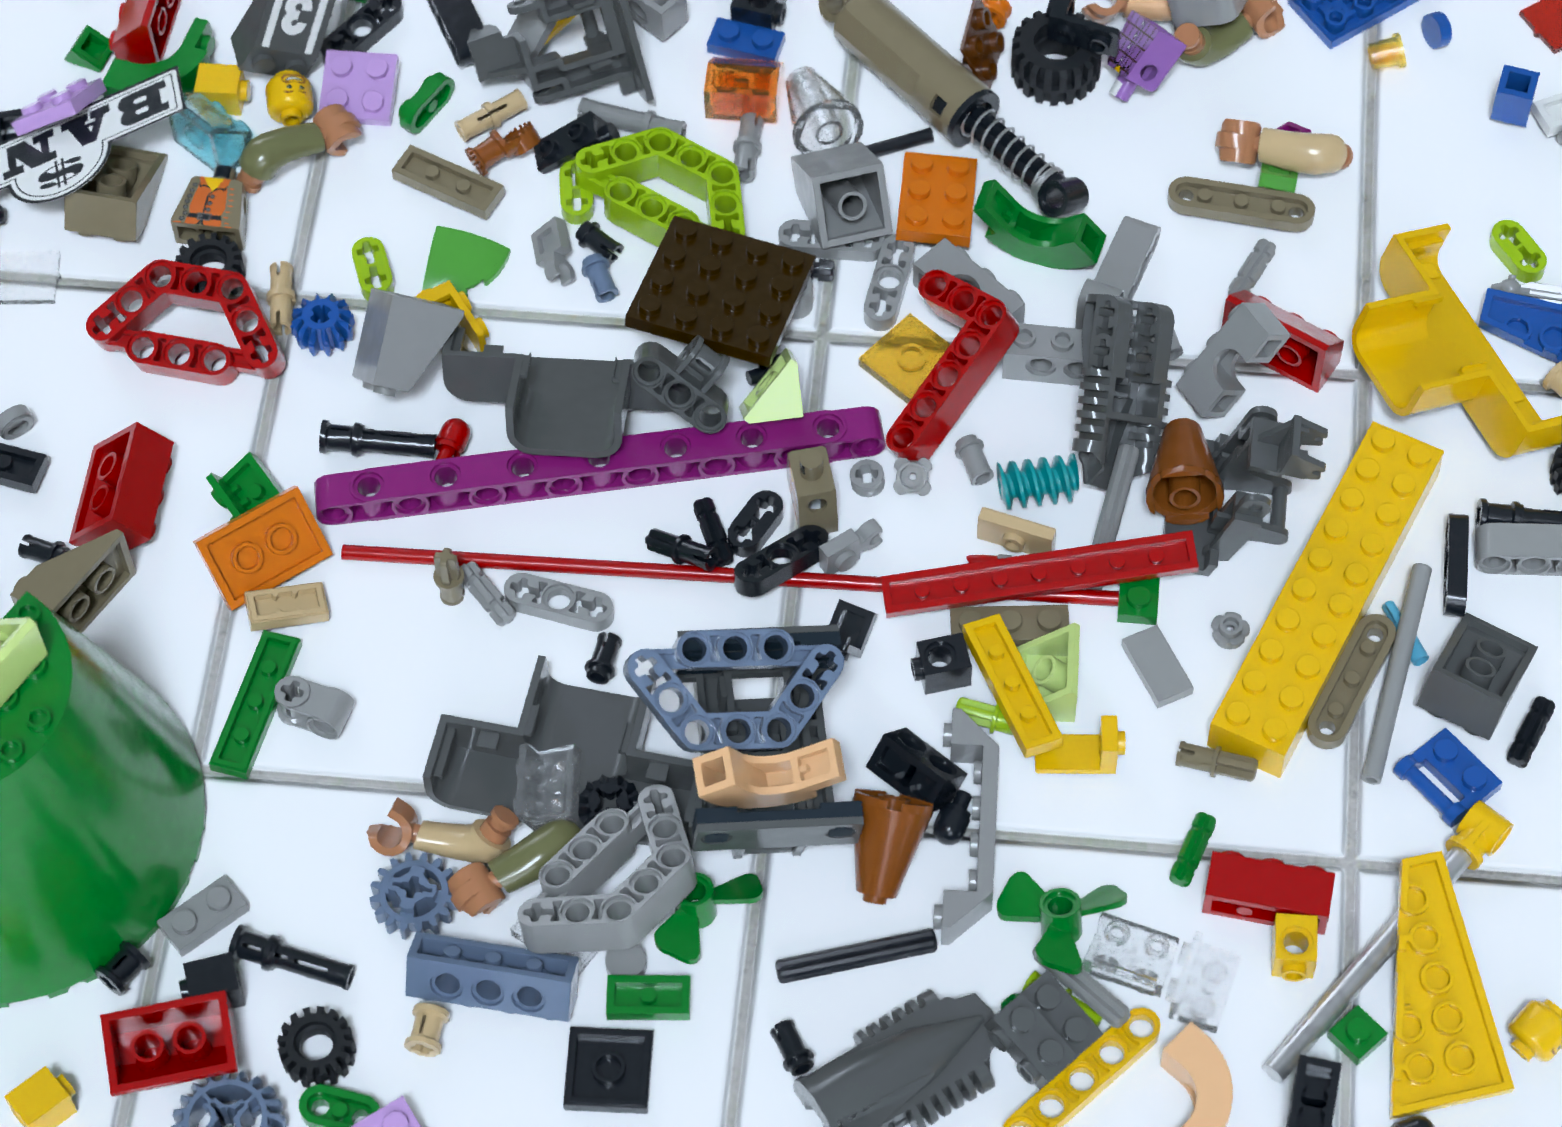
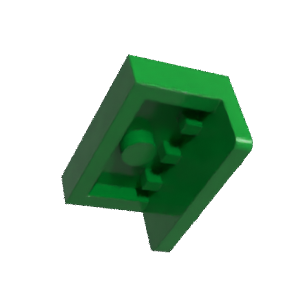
M248 452L223 477L212 472L206 477L213 488L210 493L214 500L232 514L230 520L283 492L258 456L251 452Z

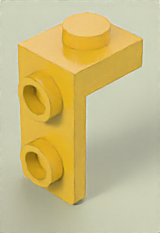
M450 280L432 289H425L415 296L464 310L463 319L459 324L461 327L466 328V335L477 352L484 351L486 338L489 337L488 329L481 317L474 318L470 312L472 307L468 297L463 291L457 292Z
M1101 715L1099 735L1062 734V747L1035 755V772L1038 774H1116L1118 755H1125V731H1118L1117 715Z

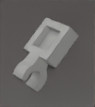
M554 216L531 234L536 265L544 268L545 276L549 281L559 275L561 285L565 287L575 279L574 269L565 259V255L572 248L566 220Z

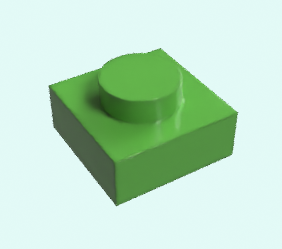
M1262 163L1258 186L1295 193L1298 173Z

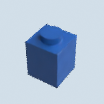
M1504 64L1490 119L1526 127L1540 72Z

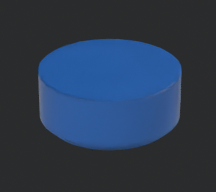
M1441 11L1424 15L1421 27L1427 44L1433 49L1449 45L1452 39V27L1448 17Z

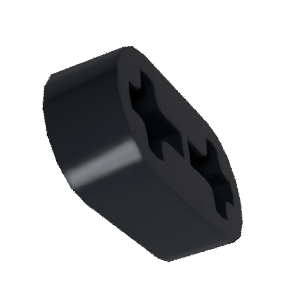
M762 490L755 493L728 528V543L733 554L742 558L749 557L760 551L781 524L784 518L783 501L776 492ZM768 506L773 507V512L766 511L763 514V516L759 519V507L762 509L768 508ZM752 529V541L750 539H745L743 542L738 541V535L745 537Z

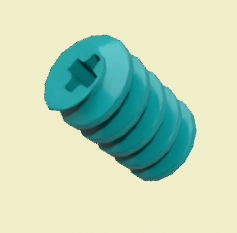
M1074 453L1069 454L1066 465L1060 455H1055L1051 467L1045 457H1040L1036 469L1029 458L1024 459L1021 471L1014 460L1007 463L1005 472L1000 463H996L999 494L1007 510L1012 509L1015 498H1018L1023 509L1027 508L1028 500L1031 496H1033L1038 507L1042 506L1044 495H1049L1053 505H1057L1060 493H1064L1068 503H1072L1075 491L1079 490V471Z

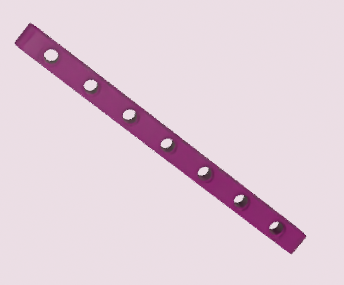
M871 406L807 412L803 413L804 417L751 424L745 420L728 422L722 430L713 434L704 433L695 427L626 435L623 436L621 446L615 453L602 458L533 455L516 449L374 467L359 471L328 474L317 478L314 482L316 518L320 523L326 525L379 521L786 469L787 453L818 446L826 447L829 463L840 460L875 456L885 449L886 443L879 410ZM831 435V436H834V437L825 438V437H822V436ZM749 445H757V447H747V446H749ZM672 455H682L679 457H671ZM605 464L602 467H595V465ZM522 474H529L528 476H525V477H519V475H522ZM376 493L373 496H366L367 494Z

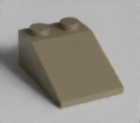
M112 145L109 157L101 170L84 186L64 197V230L74 231L82 236L98 235L113 238L118 242H136L147 225L167 163L168 154Z
M118 529L113 530L35 566L27 576L21 577L15 584L10 594L13 603L15 604L28 591L83 633L137 573L124 533Z

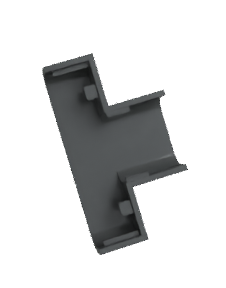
M459 324L443 346L441 354L443 382L447 390L455 397L465 401L506 403L507 438L516 449L527 454L590 458L607 457L615 453L621 446L628 409L672 411L633 380L631 375L633 359L617 360V357H615V361L532 357L531 352L529 355L503 353L504 345H485L483 352L468 351L463 346L466 328L460 327ZM647 360L641 363L647 369L659 367L653 361ZM681 383L672 385L679 392L689 390L686 385Z
M538 655L518 727L441 714L422 776L427 796L444 807L490 816L492 809L496 805H501L514 812L519 822L542 826L549 821L566 819L574 822L579 829H583L585 826L580 821L577 812L578 794L583 792L587 781L592 783L599 780L602 774L607 778H616L620 775L623 780L634 783L639 794L648 786L656 784L666 785L674 793L691 850L693 849L691 826L695 808H706L705 800L698 797L692 760L642 751L651 711L639 697L560 683L549 675L546 656ZM647 675L654 683L646 688L651 693L656 688V681L651 675ZM600 796L602 801L601 810L607 807L617 808L616 797L608 800L606 797ZM646 835L637 844L649 846Z

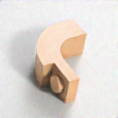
M834 738L779 755H746L727 746L692 758L698 797L723 807L766 808L797 803L817 797L816 790L846 781L840 742Z
M1190 1022L1163 1049L1160 1066L1186 1089L1191 1098L1193 1113L1182 1127H1227L1233 1102V1084L1229 1067L1212 1039L1193 1022Z

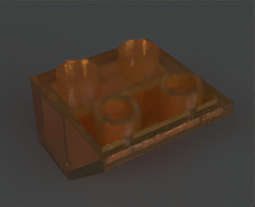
M712 57L707 63L703 90L705 118L740 120L743 114L753 112L756 113L755 122L760 115L763 118V122L777 123L785 67L784 62Z

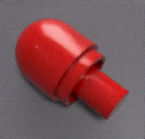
M451 418L444 422L436 438L435 448L439 453L435 460L460 457L464 453L471 435L470 427L464 420Z

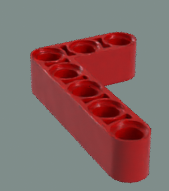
M939 269L931 270L921 278L918 284L919 293L936 315L962 329L886 435L887 446L897 458H907L918 461L921 458H931L1019 334L1017 320L1001 300Z

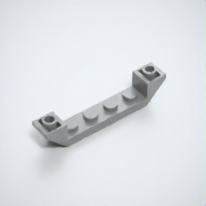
M953 708L952 723H944L943 747H951L950 761L953 763L974 764L973 784L981 785V796H973L972 820L980 821L979 833L971 832L970 857H978L977 869H969L968 891L943 890V905L934 904L933 929L941 930V945H950L992 910L999 745L961 708Z

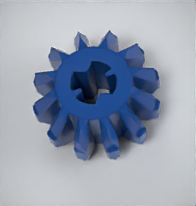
M316 293L313 301L302 298V308L293 309V321H291L292 324L290 326L292 335L295 336L301 350L309 348V352L313 356L322 350L329 357L331 349L337 348L343 351L344 341L353 340L355 319L345 299L337 301L333 293L323 299Z

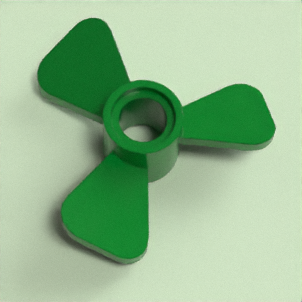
M1020 871L1014 873L1009 878L997 900L996 908L997 915L1002 921L1041 922L1042 937L1035 947V955L1038 962L1045 967L1077 975L1083 969L1082 960L1075 944L1083 933L1082 916L1122 907L1128 902L1127 893L1115 885L1100 886L1081 899L1076 892L1067 888H1054L1044 892L1030 875Z
M696 872L697 884L695 889L675 907L676 912L654 933V941L658 950L685 964H696L701 957L700 929L709 926L715 920L717 915L716 904L756 903L763 898V889L757 875L743 874L714 887L713 882L707 875Z

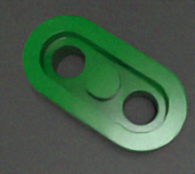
M436 72L426 77L421 88L400 106L398 111L400 126L412 134H418L423 131L451 99L455 88L454 80L441 72Z
M324 1084L313 1085L307 1088L300 1096L298 1102L301 1118L308 1127H350L354 1125L358 1117H367L380 1109L376 1100L370 1096ZM320 1106H327L329 1108L323 1115L314 1113Z

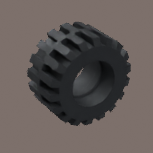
M1036 11L1033 13V18L1026 17L1021 21V26L1016 27L1014 38H1012L1011 76L1014 78L1015 86L1017 89L1023 88V95L1027 98L1034 96L1035 102L1043 104L1044 101H1048L1050 106H1058V102H1064L1065 105L1073 104V99L1075 98L1082 100L1086 97L1087 91L1092 92L1095 89L1096 82L1099 81L1102 54H1096L1090 50L1072 45H1063L1057 41L1047 39L1049 18L1046 17V12ZM1079 12L1073 14L1077 18L1084 19L1085 15ZM1050 54L1064 55L1068 58L1051 59L1045 56Z

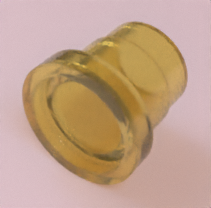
M1399 32L1392 33L1390 38L1367 44L1373 70L1398 66L1399 69L1407 67L1404 46Z

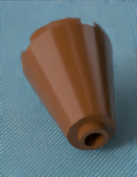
M1189 418L1174 419L1164 427L1146 487V503L1150 512L1154 515L1155 511L1165 516L1166 522L1171 524L1191 525L1204 522L1209 519L1210 512L1217 507L1219 511L1222 507L1224 486L1199 423Z
M855 789L852 801H862L864 826L858 843L854 844L855 890L863 893V901L886 905L887 898L895 899L933 815V804L902 794L894 796L886 794V791Z

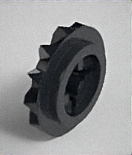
M603 774L599 780L592 783L587 781L583 792L578 794L577 812L579 819L586 826L597 814L603 811L601 810L602 801L600 796L606 797L608 800L616 797L617 808L628 813L638 803L639 793L634 783L623 780L620 775L616 778H607Z

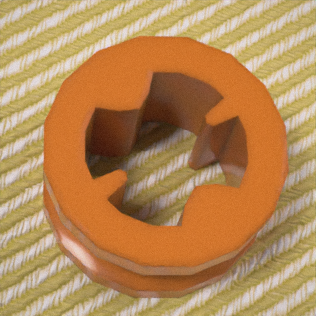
M982 0L984 6L990 10L991 18L997 29L1003 28L1007 23V18L1012 13L1011 4L1007 0Z

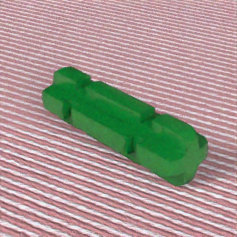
M1198 812L1195 815L1191 824L1192 827L1188 831L1177 855V861L1174 862L1170 871L1169 880L1173 884L1181 887H1188L1194 877V871L1198 868L1209 843L1208 840L1211 838L1216 827V818L1204 812Z

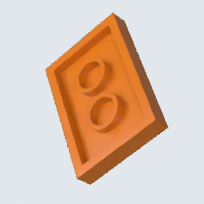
M905 151L896 240L938 244L946 238L954 246H970L977 170L976 158Z
M295 485L192 541L227 608L231 611L245 604L244 592L274 588L333 555L299 487Z

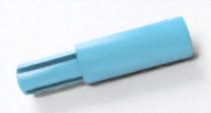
M1387 601L1382 605V609L1386 616L1394 623L1397 632L1401 613L1394 601ZM1416 635L1411 662L1414 666H1420L1429 660V655Z

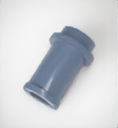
M599 253L591 254L584 258L581 273L584 277L588 278L596 301L606 303L615 299V295H618L619 291L608 270L610 267L609 260Z

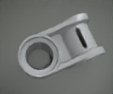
M299 676L284 677L279 680L274 690L275 699L278 703V717L283 723L307 730L329 740L339 738L355 704L354 699L343 690L327 687Z

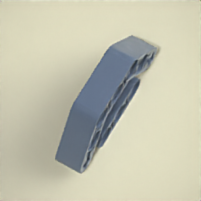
M777 628L694 630L686 632L676 639L672 649L645 648L632 653L625 660L623 675L639 698L682 750L690 753H705L730 746L737 751H772L789 746L795 741L844 668V657L842 652L831 644L795 645L793 638L788 632ZM768 638H775L782 644L783 654L780 659H771L765 653L764 643ZM727 639H734L741 644L743 653L740 660H730L724 654L723 645ZM693 640L699 643L702 649V656L699 661L693 662L685 658L682 652V646L685 641ZM826 655L829 658L827 665L831 670L827 669L819 673L814 681L806 678L812 675L819 666V662L815 657L820 658ZM636 659L641 663L647 660L650 661L652 667L649 669L651 677L657 681L663 676L666 682L657 686L650 693L646 688L654 683L646 674L640 677L636 675L635 670L638 668ZM796 667L768 709L755 712L706 713L673 672L674 670L703 671ZM795 686L804 688L809 694V703L805 708L796 707L791 701L790 693ZM663 690H671L677 694L679 706L675 712L665 711L661 707L659 697ZM771 720L781 721L785 725L786 736L782 742H776L769 737L767 726ZM730 721H738L744 726L746 735L741 743H734L727 737L726 728ZM689 722L699 723L705 730V737L701 744H693L687 740L685 729Z

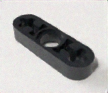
M369 0L323 40L320 50L323 64L325 65L327 50L367 52L403 20L402 1ZM360 26H367L372 29L365 36L353 34V31Z
M1448 513L1446 520L1443 580V615L1464 617L1466 610L1469 515Z
M817 525L802 526L742 560L734 569V587L736 591L747 597L763 595L818 563L819 546L829 541L827 531ZM783 557L790 559L791 562L777 564L772 560Z

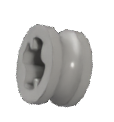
M865 459L858 461L850 469L851 487L856 494L869 498L880 494L884 489V471L878 462ZM870 473L872 482L863 483V474Z

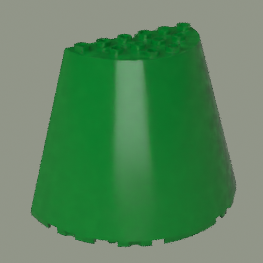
M28 591L22 595L2 619L30 617L38 627L48 654L0 708V1008L9 1007L11 1002H20L48 995L49 999L67 993L71 986L79 982L89 983L97 979L98 977L94 970L98 966L104 967L120 950L119 944L123 940L131 943L137 949L143 946L159 929L156 921L175 908L190 882L188 876L193 863L198 862L201 851L200 840L202 832L205 830L206 822L201 765L192 740L181 720L168 703L148 684Z

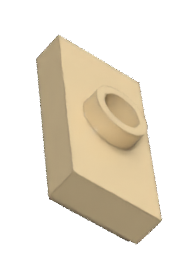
M982 507L978 516L977 538L1001 545L1011 552L1034 554L1055 550L1056 529Z
M322 582L244 592V601L251 631L329 621V611Z

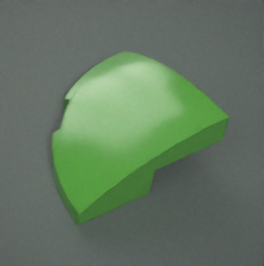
M436 225L422 291L429 288L432 289L450 280L457 292L463 291L468 297L467 289L476 287L481 281H483L484 286H488L499 276L509 260L511 250L485 237Z

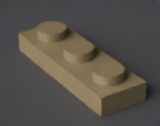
M411 144L391 170L394 180L487 220L505 195L504 185Z
M1068 605L981 606L950 609L951 635L961 633L963 624L1000 614L1016 647L1069 625Z

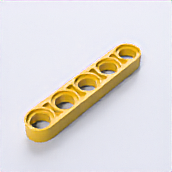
M1144 1007L1134 1008L1129 1011L1131 1014L1130 1019L1121 1028H1114L1112 1026L1054 1079L1005 1121L1003 1127L1065 1126L1157 1043L1161 1028L1160 1018L1154 1011ZM1136 1020H1144L1151 1024L1153 1032L1148 1037L1140 1038L1132 1034L1129 1026ZM1108 1046L1117 1047L1123 1053L1124 1058L1117 1064H1108L1101 1059V1050ZM1076 1073H1086L1093 1079L1094 1084L1086 1091H1079L1072 1087L1069 1080ZM1049 1099L1056 1100L1063 1106V1112L1055 1118L1046 1117L1039 1109L1041 1103Z

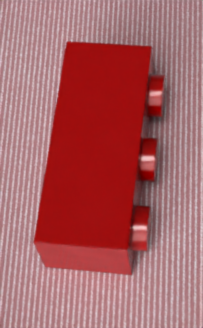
M1212 851L1202 913L1271 926L1274 925L1276 913L1318 916V934L1325 935L1336 873L1327 872L1325 869L1313 865L1305 867L1288 865L1275 858L1260 860L1244 857V855L1236 851H1223L1222 853Z

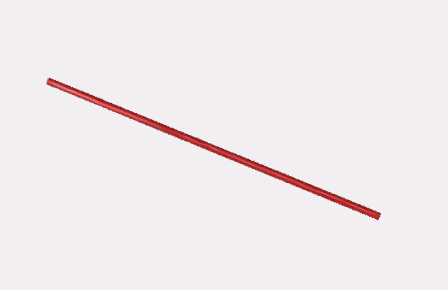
M343 544L341 559L435 565L434 554L443 550ZM452 551V554L457 556L460 566L473 561L480 568L734 583L735 568L715 567L713 571L708 572L693 565ZM801 572L778 585L784 587L882 592L881 578L877 576ZM1079 589L1012 600L1118 607L1119 591Z

